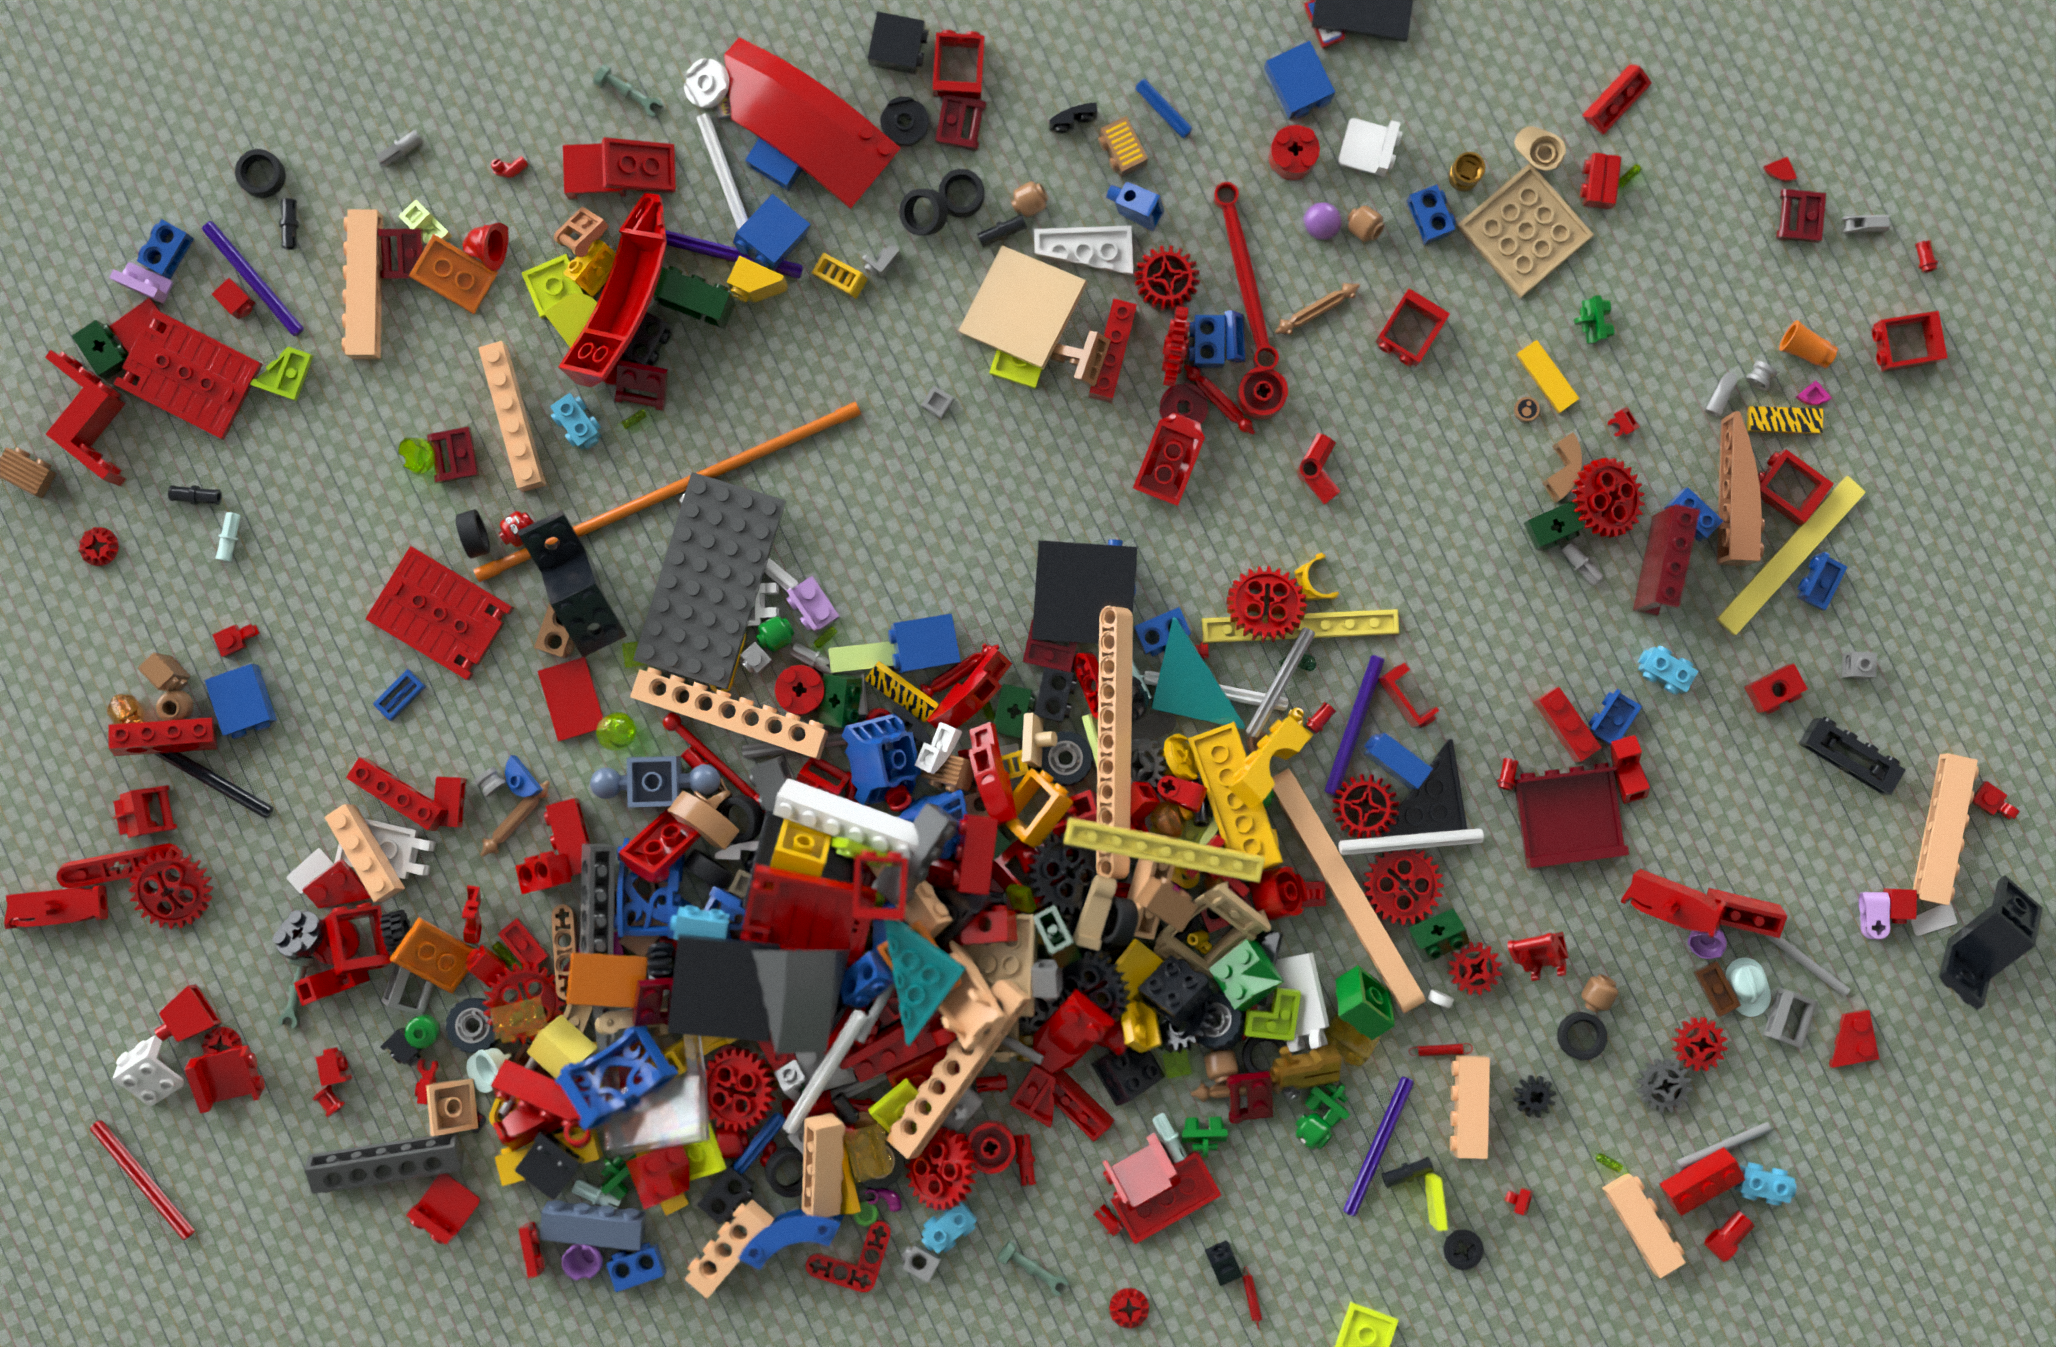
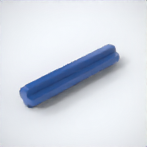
M1146 79L1141 80L1136 85V91L1182 138L1191 133L1192 127Z
M775 1112L745 1148L743 1155L734 1162L733 1165L736 1171L743 1174L748 1170L783 1127L786 1121L783 1114Z

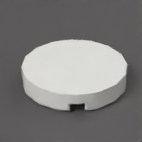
M700 59L693 63L687 71L686 77L688 78L686 83H684V90L687 98L693 104L702 108H712L719 104L726 96L729 88V75L722 63L713 59Z

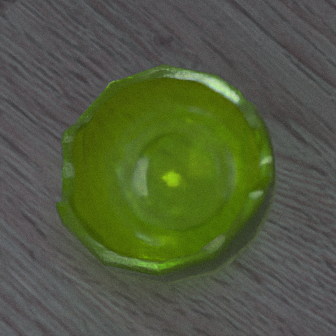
M405 437L400 442L398 454L405 458L403 467L415 475L425 474L432 468L435 455L429 441L424 438Z
M617 711L599 721L596 736L599 743L607 750L619 751L628 747L635 740L637 728L634 720L627 713Z

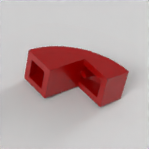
M1635 735L1611 742L1612 766L1617 767V770L1613 771L1624 804L1647 798L1650 791V786L1640 764L1642 750Z
M1133 782L1131 784L1130 830L1144 833L1149 832L1143 820L1161 802L1149 782Z
M335 968L296 981L294 986L301 1005L304 1006L370 981L367 971L336 976Z

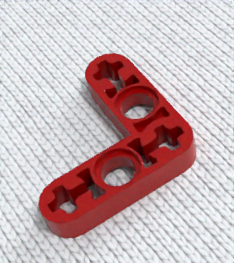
M877 1220L870 1226L858 1265L822 1253H814L806 1261L805 1268L807 1273L812 1277L858 1292L866 1293L871 1291L876 1283L890 1239V1225L884 1220ZM884 1227L883 1231L887 1235H882L879 1244L884 1245L883 1248L876 1244H868L869 1240L873 1243L875 1241L876 1233L873 1232V1228ZM870 1249H874L879 1253V1260L875 1263H870L865 1258V1253ZM820 1259V1264L828 1267L829 1262H832L833 1265L830 1268L829 1276L824 1275L827 1271L826 1269L819 1268L818 1271H814V1266L810 1262ZM837 1266H844L847 1269L848 1275L845 1279H837L834 1276V1269ZM852 1269L857 1270L855 1273L857 1277H863L864 1274L869 1275L868 1280L872 1281L871 1284L867 1283L863 1287L861 1286V1281L857 1279L853 1280V1284L849 1283Z

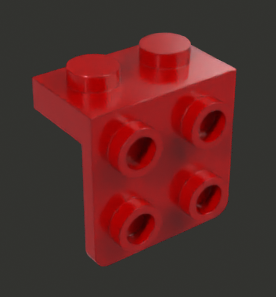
M439 1174L418 1204L411 1207L406 1216L410 1218L409 1222L414 1227L428 1231L430 1238L436 1243L447 1245L454 1240L481 1200L479 1196L449 1174Z

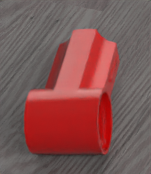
M1737 1210L1721 1228L1715 1229L1706 1237L1704 1245L1722 1262H1726L1734 1256L1738 1250L1737 1245L1755 1225L1749 1218Z

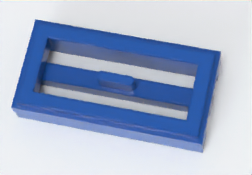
M1233 310L1224 311L1227 360L1235 363L1245 362L1243 314Z
M407 669L373 705L389 721H393L427 686L411 670ZM409 677L411 681L383 707L381 704ZM416 684L417 687L389 713L388 711Z

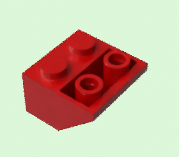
M1088 790L1069 797L1073 803L1052 829L1053 833L1057 834L1060 838V833L1066 832L1069 818L1097 823V793ZM1068 849L1066 857L1073 856V851Z

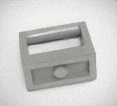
M395 964L381 1002L390 1008L416 1015H424L435 985L427 980L425 981L416 1007L400 1002L410 971Z
M1778 988L1763 1035L1803 1048L1817 1001ZM1796 999L1806 1004L1795 1039L1792 1040L1781 1035L1792 1000Z

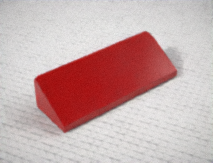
M1628 65L1582 116L1600 134L1604 135L1652 84L1651 80L1640 65Z
M1064 1070L1056 1073L1054 1104L1095 1142L1110 1128L1114 1118Z

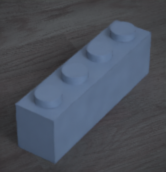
M561 1200L547 1201L541 1213L540 1240L640 1251L645 1239L646 1212L638 1211L634 1208L614 1209L608 1205L592 1206L587 1203H565Z

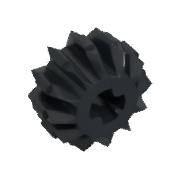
M665 942L651 944L647 950V973L649 974V979L674 977L675 947L672 943Z
M1528 1075V1083L1520 1079L1519 1083L1523 1087L1521 1089L1514 1087V1091L1520 1093V1096L1513 1097L1514 1102H1521L1517 1109L1519 1111L1525 1110V1115L1531 1117L1534 1112V1115L1540 1118L1541 1109L1546 1114H1549L1550 1110L1547 1105L1554 1106L1556 1103L1549 1099V1097L1556 1095V1091L1549 1090L1552 1083L1549 1081L1544 1083V1077L1538 1076L1535 1081L1533 1075ZM1533 1091L1539 1093V1095H1536L1539 1097L1537 1101L1530 1100L1532 1098L1530 1094Z

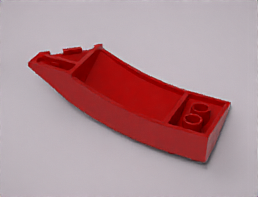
M740 37L724 53V65H726L729 75L728 98H730L731 122L734 121L792 160L849 209L855 205L901 149L847 102L782 58Z
M644 193L618 232L621 234L617 252L598 303L584 329L558 366L578 385L592 388L606 380L634 337L650 305L661 273L667 244L663 203L660 195Z

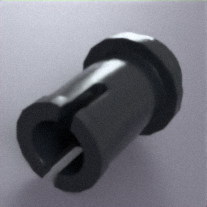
M844 1092L838 1093L830 1101L842 1116L841 1120L843 1123L851 1125L860 1118L858 1108L852 1106Z

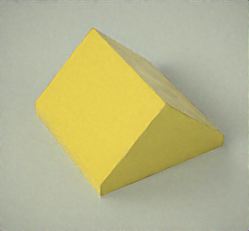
M561 1014L539 1032L527 1053L556 1079L561 1074L560 1070L564 1066L589 1059L598 1047Z

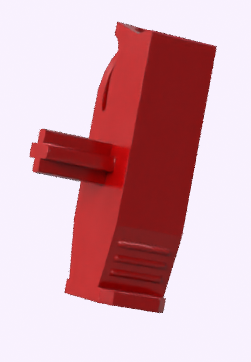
M1642 869L1633 874L1632 883L1621 898V903L1626 904L1630 898H1633L1630 903L1639 911L1687 930L1708 932V937L1711 938L1717 934L1727 906L1726 902L1722 901L1719 904L1703 892Z
M105 885L94 886L93 889L69 888L6 895L7 909L4 926L5 929L17 928V926L33 927L83 922L93 918L96 920L108 919L107 888ZM35 918L34 921H30V920H20V919Z
M582 1078L577 1079V1081H574L580 1092L588 1091L587 1089H583L578 1085V1082L583 1083ZM517 1108L508 1114L503 1121L493 1123V1126L502 1145L509 1147L513 1152L533 1142L543 1130L546 1129L548 1132H552L562 1127V1123L556 1120L548 1122L542 1119L538 1112L531 1110L529 1113Z

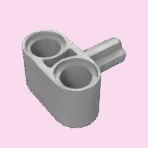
M969 1087L941 1126L948 1128V1130H956L957 1132L979 1108L984 1099Z

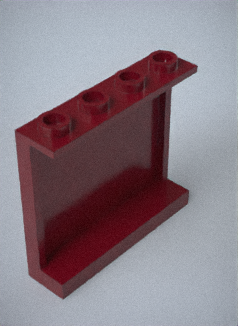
M1675 504L1653 515L1633 611L1658 616L1661 605L1680 607L1700 512L1699 509Z
M1607 762L1593 764L1594 769L1584 770V766L1570 767L1569 773L1560 774L1559 769L1544 771L1545 776L1535 777V772L1520 774L1521 779L1514 780L1516 783L1514 787L1526 868L1629 855L1628 845H1624L1613 770H1617L1616 766L1609 767Z

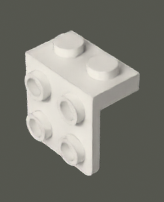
M1356 118L1350 119L1338 163L1345 167L1384 177L1388 168L1392 169L1395 163L1396 155L1392 153L1394 145L1399 146L1402 132L1399 131L1400 123L1391 120L1388 127Z
M155 1035L147 1041L143 1040L138 1043L130 1052H124L116 1061L117 1068L112 1078L148 1106L155 1105L184 1084L183 1078L156 1058L162 1040Z

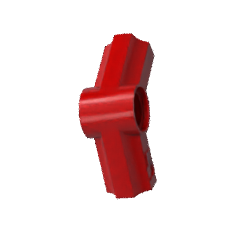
M1317 433L1298 466L1297 475L1300 480L1308 485L1321 503L1325 505L1341 492L1322 469L1336 442L1324 434ZM1306 464L1312 465L1315 468V475H1306L1303 471V466Z

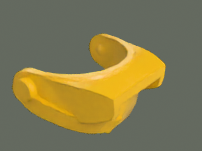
M1316 554V558L1294 571L1298 586H1303L1301 594L1306 595V601L1338 598V591L1331 594L1319 593L1311 586L1308 579V571L1312 563L1326 558L1325 554Z

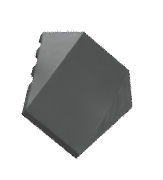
M752 950L758 966L759 982H761L763 988L764 1004L768 1010V1022L775 1053L826 1052L850 950Z

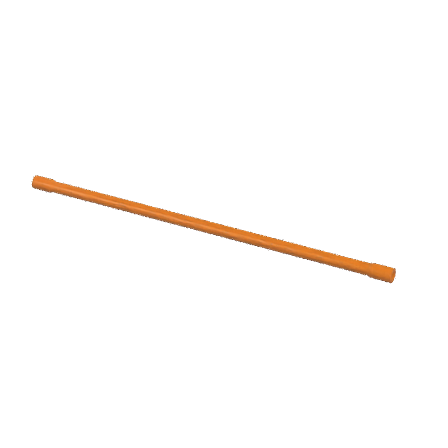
M856 401L835 410L833 413L696 473L716 478L831 426L861 415ZM690 476L580 523L573 528L578 537H582L686 491ZM551 537L545 543L551 545L556 543L558 539ZM524 548L499 560H494L474 569L477 580L482 582L500 574L504 570L532 559L528 550Z

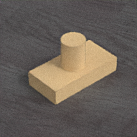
M1034 713L1024 714L1022 762L1032 768L1042 767V747L1056 746L1057 735L1055 731L1043 732L1044 720Z

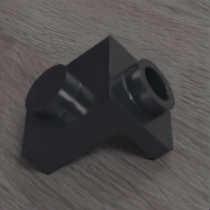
M1227 1240L1205 1249L1220 1286L1243 1277Z

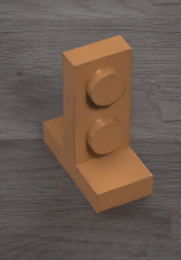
M1089 331L1084 349L1057 344L1050 359L1059 363H1064L1065 360H1068L1070 364L1077 366L1074 378L1095 387L1111 340L1098 332Z

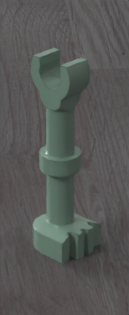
M603 64L593 77L592 82L602 88L607 82L619 90L625 98L629 97L645 108L647 115L651 118H656V114L650 110L652 105H657L660 108L663 107V103L659 99L645 97L633 89L634 86L629 82L624 83L612 75L611 68L606 64Z
M303 955L297 957L299 960L289 961L290 964L296 965L297 969L293 984H290L289 987L291 993L285 1013L281 1014L278 1019L279 1025L285 1024L286 1017L292 1019L291 1028H296L299 1025L300 1018L297 1014L299 997L294 982L305 978L307 967L313 966L315 959L313 956L306 957Z
M1010 1240L998 1254L997 1260L1006 1266L1010 1259L1025 1268L1026 1273L1029 1275L1034 1274L1047 1283L1052 1293L1056 1296H1061V1292L1055 1288L1057 1283L1069 1284L1064 1276L1050 1274L1038 1266L1039 1263L1034 1259L1031 1261L1016 1251V1244Z

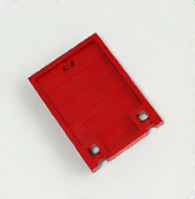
M152 308L149 316L153 317L150 326L144 324L122 367L127 371L123 379L120 377L116 378L114 385L224 440L252 387L250 382L254 378L256 379L263 363ZM162 323L167 325L164 333L159 332ZM136 375L141 377L137 386L132 384Z
M410 546L365 619L469 681L474 674L470 672V669L474 663L480 664L504 625L501 621L505 613L510 615L514 607ZM491 605L497 607L493 615L487 613ZM462 655L465 657V660L460 666L456 662Z
M756 864L753 878L757 880L752 881L742 927L746 931L741 932L740 940L780 944V951H795L796 949H801L802 951L849 949L848 967H851L862 958L871 918H853L854 884ZM861 886L860 907L874 908L877 889Z

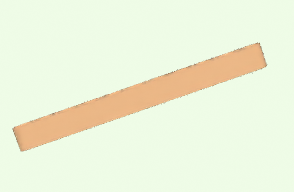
M1106 606L1100 613L1097 823L1130 830L1133 616L1128 608ZM1096 850V870L1098 875L1112 879H1124L1128 875L1130 869L1129 856Z
M1287 768L1273 776L1272 779L1275 785L1272 790L1274 796L1402 1012L1406 1014L1426 1002L1422 991L1291 770Z

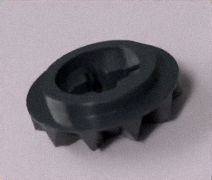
M1466 1229L1454 1230L1452 1234L1446 1237L1443 1246L1445 1259L1451 1266L1459 1270L1474 1268L1483 1257L1484 1248L1481 1239L1474 1232ZM1459 1240L1465 1246L1469 1245V1248L1466 1250L1467 1259L1462 1253H1455L1459 1249Z

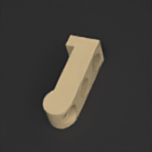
M1101 875L1095 876L1073 935L1076 945L1099 951L1100 938L1112 902L1111 899L1116 889L1115 879Z
M633 1010L611 1011L600 1015L595 1021L597 1032L607 1036L634 1026L632 1022ZM665 1024L645 1025L648 1029H654L655 1036L670 1034L667 1033L668 1026Z

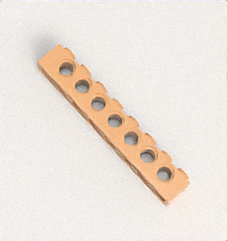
M648 667L647 671L639 669L630 695L631 698L819 760L821 758L829 731L823 729L824 724L810 720L809 724L800 722V716L788 712L786 716L776 714L778 709L763 705V708L760 709L753 706L754 701L740 697L739 701L730 699V693L718 689L716 694L708 692V686L694 682L693 686L684 684V678L671 674L670 679L661 676L662 671L650 667ZM665 683L666 692L658 696L656 692L657 686ZM687 690L689 692V700L686 703H681L679 696L681 692ZM711 698L713 702L711 709L704 711L702 708L703 701ZM733 705L736 713L734 717L728 719L725 711L727 707ZM757 713L759 716L758 723L755 726H750L748 723L749 716ZM779 720L782 723V730L774 734L771 726L775 721ZM803 728L806 732L805 738L798 742L794 734L797 729Z
M1011 980L997 981L990 989L997 1004L1002 1002L1004 1007L1002 1013L1005 1018L997 1026L991 1025L987 1034L984 1032L983 1038L975 1047L973 1054L969 1050L964 1049L960 1039L954 1041L948 1047V1054L944 1060L938 1062L933 1068L931 1078L925 1081L918 1089L919 1094L916 1099L907 1104L903 1117L891 1126V1133L886 1140L907 1159L920 1156L1031 1002L1032 998ZM956 1062H958L960 1065V1071L958 1074L956 1073L954 1068ZM942 1082H944L946 1086L944 1094L941 1092L940 1085ZM927 1102L931 1104L930 1113L926 1110ZM913 1122H915L917 1125L916 1133H914L912 1130Z

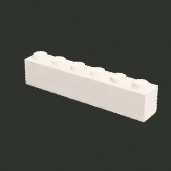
M789 778L777 794L774 815L835 837L852 839L886 854L887 852H903V858H908V862L917 851L918 835L911 822Z

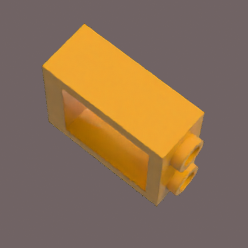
M1031 768L1013 791L1017 816L1040 786L1049 792L1052 797L1029 827L1018 817L1004 824L1020 840L1035 848L1042 844V840L1052 831L1073 801L1066 796L1068 791L1058 783H1052L1054 778L1044 770L1038 772Z

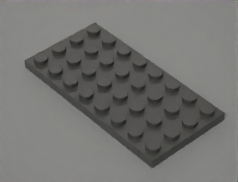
M694 472L691 473L635 652L634 661L728 689L784 511L785 500Z

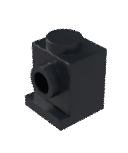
M404 1027L397 1029L380 1046L382 1050L389 1049L391 1051L390 1056L397 1063L400 1064L402 1062L410 1067L422 1057L419 1053L423 1049L412 1047L407 1042Z

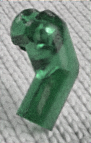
M1304 653L1297 667L1311 672L1315 670L1317 663L1313 656ZM1285 657L1284 659L1278 661L1280 667H1282V665H1283V663H1284V661H1285V659H1286L1287 657Z

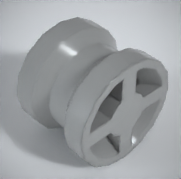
M1756 361L1753 365L1754 370L1747 375L1746 381L1757 389L1767 391L1770 387L1769 382L1772 378H1775L1777 371L1764 362Z
M495 767L486 770L474 780L476 785L482 787L485 797L492 795L506 784L504 779L498 777Z

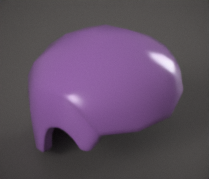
M1326 202L1315 203L1310 206L1303 217L1307 233L1318 240L1332 238L1339 232L1341 227L1339 211L1336 207Z
M1720 929L1713 938L1708 937V932L1692 930L1688 938V945L1698 957L1710 960L1717 957L1720 958L1726 950L1727 940L1724 932Z
M573 1244L562 1256L561 1266L565 1274L575 1281L581 1278L591 1279L602 1268L603 1256L597 1246Z

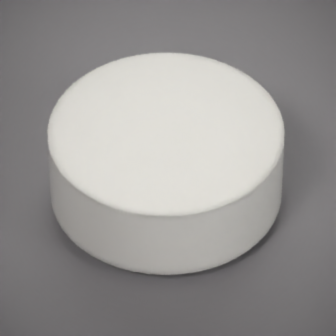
M1431 989L1428 996L1430 1001L1446 1008H1450L1454 1002V998L1434 989Z

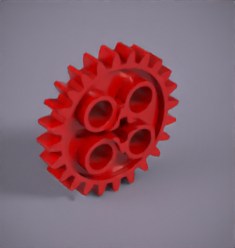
M1176 307L1174 319L1170 320L1168 334L1165 335L1162 353L1164 358L1161 370L1165 371L1163 385L1175 387L1177 374H1181L1184 358H1186L1189 344L1187 337L1190 322H1187V307Z
M1607 457L1584 465V470L1577 473L1580 479L1573 481L1578 488L1571 490L1572 493L1577 495V498L1572 500L1573 503H1578V507L1574 512H1581L1582 514L1578 520L1587 521L1584 528H1592V534L1600 533V537L1609 536V538L1624 535L1626 531L1633 530L1632 525L1639 523L1636 516L1643 515L1642 511L1638 508L1644 506L1645 503L1640 501L1639 497L1645 494L1638 491V488L1642 486V483L1635 482L1638 475H1630L1632 467L1624 468V461L1617 462L1616 458L1608 459Z
M1258 566L1257 573L1248 569V577L1241 573L1239 576L1240 582L1237 580L1233 581V588H1229L1228 591L1230 597H1227L1226 604L1230 605L1227 607V613L1232 614L1230 622L1238 621L1235 629L1244 628V637L1252 633L1253 641L1257 636H1261L1262 643H1265L1266 637H1270L1271 641L1275 642L1277 635L1282 640L1285 639V632L1292 635L1294 632L1293 627L1299 628L1300 620H1304L1305 613L1303 611H1306L1307 604L1303 603L1306 600V595L1301 594L1303 586L1295 587L1297 578L1289 580V572L1280 575L1281 568H1278L1274 573L1271 570V566H1268L1264 572ZM1269 585L1268 622L1263 623L1265 586ZM1256 589L1260 591V593L1252 594L1250 590ZM1280 591L1285 595L1279 597L1276 596L1274 593ZM1253 611L1258 613L1259 616L1252 617L1248 613ZM1281 614L1284 618L1276 619L1272 615Z
M169 849L166 855H164L162 850H159L156 853V857L151 853L146 857L147 861L142 859L139 862L140 867H136L133 870L136 876H132L129 879V882L135 885L128 889L129 892L135 893L130 901H138L139 903L134 910L143 909L144 911L141 918L149 915L151 917L150 924L158 920L159 928L168 923L169 928L173 929L176 922L180 928H183L186 921L191 925L195 918L199 919L203 915L202 911H206L209 907L206 902H210L212 896L207 893L213 890V886L206 885L212 877H204L203 874L207 871V868H198L200 860L193 863L191 862L192 854L184 858L182 850L174 855L172 849ZM170 869H176L180 877L173 876ZM149 880L155 881L158 889L152 888L149 885ZM184 889L190 890L193 898L187 897L183 892ZM162 901L169 902L172 909L165 908Z
M1409 849V852L1407 850L1391 851L1390 854L1388 851L1382 852V858L1374 855L1377 863L1367 864L1372 871L1371 873L1364 872L1363 875L1368 877L1369 881L1362 883V885L1369 887V890L1364 892V895L1371 896L1368 902L1370 905H1376L1374 912L1382 911L1381 919L1383 920L1390 916V923L1392 924L1399 918L1401 925H1405L1406 918H1408L1411 924H1415V916L1423 921V912L1432 914L1429 908L1430 905L1438 907L1439 904L1434 899L1435 897L1443 896L1437 892V888L1444 887V884L1437 883V879L1443 877V874H1435L1434 872L1439 865H1430L1433 857L1429 856L1424 859L1425 850H1421L1416 854V849ZM1402 860L1409 864V870L1405 874L1399 873L1397 869L1398 863ZM1388 868L1400 880L1408 881L1406 887L1417 895L1418 901H1415L1407 890L1398 889L1400 883L1387 872ZM1384 877L1389 878L1391 881V888L1388 891L1381 890L1379 885ZM1419 878L1424 879L1426 882V888L1422 892H1418L1415 889V882ZM1402 895H1405L1409 901L1405 909H1400L1397 906V899Z
M526 962L523 963L522 969H520L514 963L513 971L504 967L505 975L502 977L496 973L495 976L498 982L488 983L493 989L492 991L484 992L490 999L482 1002L483 1005L489 1007L483 1014L491 1016L487 1024L490 1026L495 1025L492 1031L496 1034L502 1031L500 1035L502 1039L505 1040L510 1035L511 1043H515L519 1037L520 1043L525 1044L528 1037L533 1043L535 1035H538L542 1029L555 1020L556 1015L564 1014L558 1009V1006L565 1005V1002L559 1000L556 992V981L552 982L555 975L551 973L546 976L548 969L543 967L538 972L539 965L534 963L531 969H529V964ZM519 982H522L523 997L529 1001L525 1003V1008L530 1018V1024H526V1011L519 1005L523 1003V998L518 988ZM533 982H538V990L533 994H529V985ZM508 989H514V997L510 1000H505L504 993ZM539 1006H543V1014L535 1018L534 1010ZM514 1013H519V1021L515 1024H510V1016Z
M740 1048L732 1049V1051L724 1050L723 1054L714 1055L715 1060L707 1062L710 1068L702 1069L706 1078L699 1079V1082L704 1084V1088L698 1089V1092L704 1093L705 1096L699 1102L707 1103L703 1111H711L709 1120L718 1118L716 1126L725 1124V1130L733 1128L734 1131H740L742 1128L747 1130L751 1129V1125H759V1119L767 1118L764 1111H771L773 1109L768 1102L776 1100L775 1097L770 1095L771 1091L777 1090L776 1087L770 1086V1082L774 1081L775 1077H768L767 1075L771 1071V1067L763 1068L766 1060L757 1061L758 1054L753 1053L749 1055V1049L740 1051ZM727 1069H729L731 1072L730 1080L727 1078L726 1075ZM749 1075H751L753 1078L752 1086L749 1084L748 1081ZM718 1083L727 1087L735 1086V1089L719 1087ZM739 1090L755 1092L756 1096L747 1092L739 1093ZM722 1093L726 1097L725 1104L721 1100ZM744 1099L748 1103L747 1111L744 1109L743 1106Z
M939 1128L920 1156L910 1159V1164H905V1167L910 1169V1173L906 1174L905 1177L912 1179L908 1188L915 1187L912 1194L913 1197L920 1196L918 1203H926V1208H934L935 1211L951 1210L952 1207H959L961 1201L967 1200L965 1194L972 1193L969 1184H976V1181L971 1178L972 1174H977L978 1172L972 1169V1165L977 1163V1160H971L970 1158L974 1150H967L970 1142L962 1141L963 1134H956V1130Z

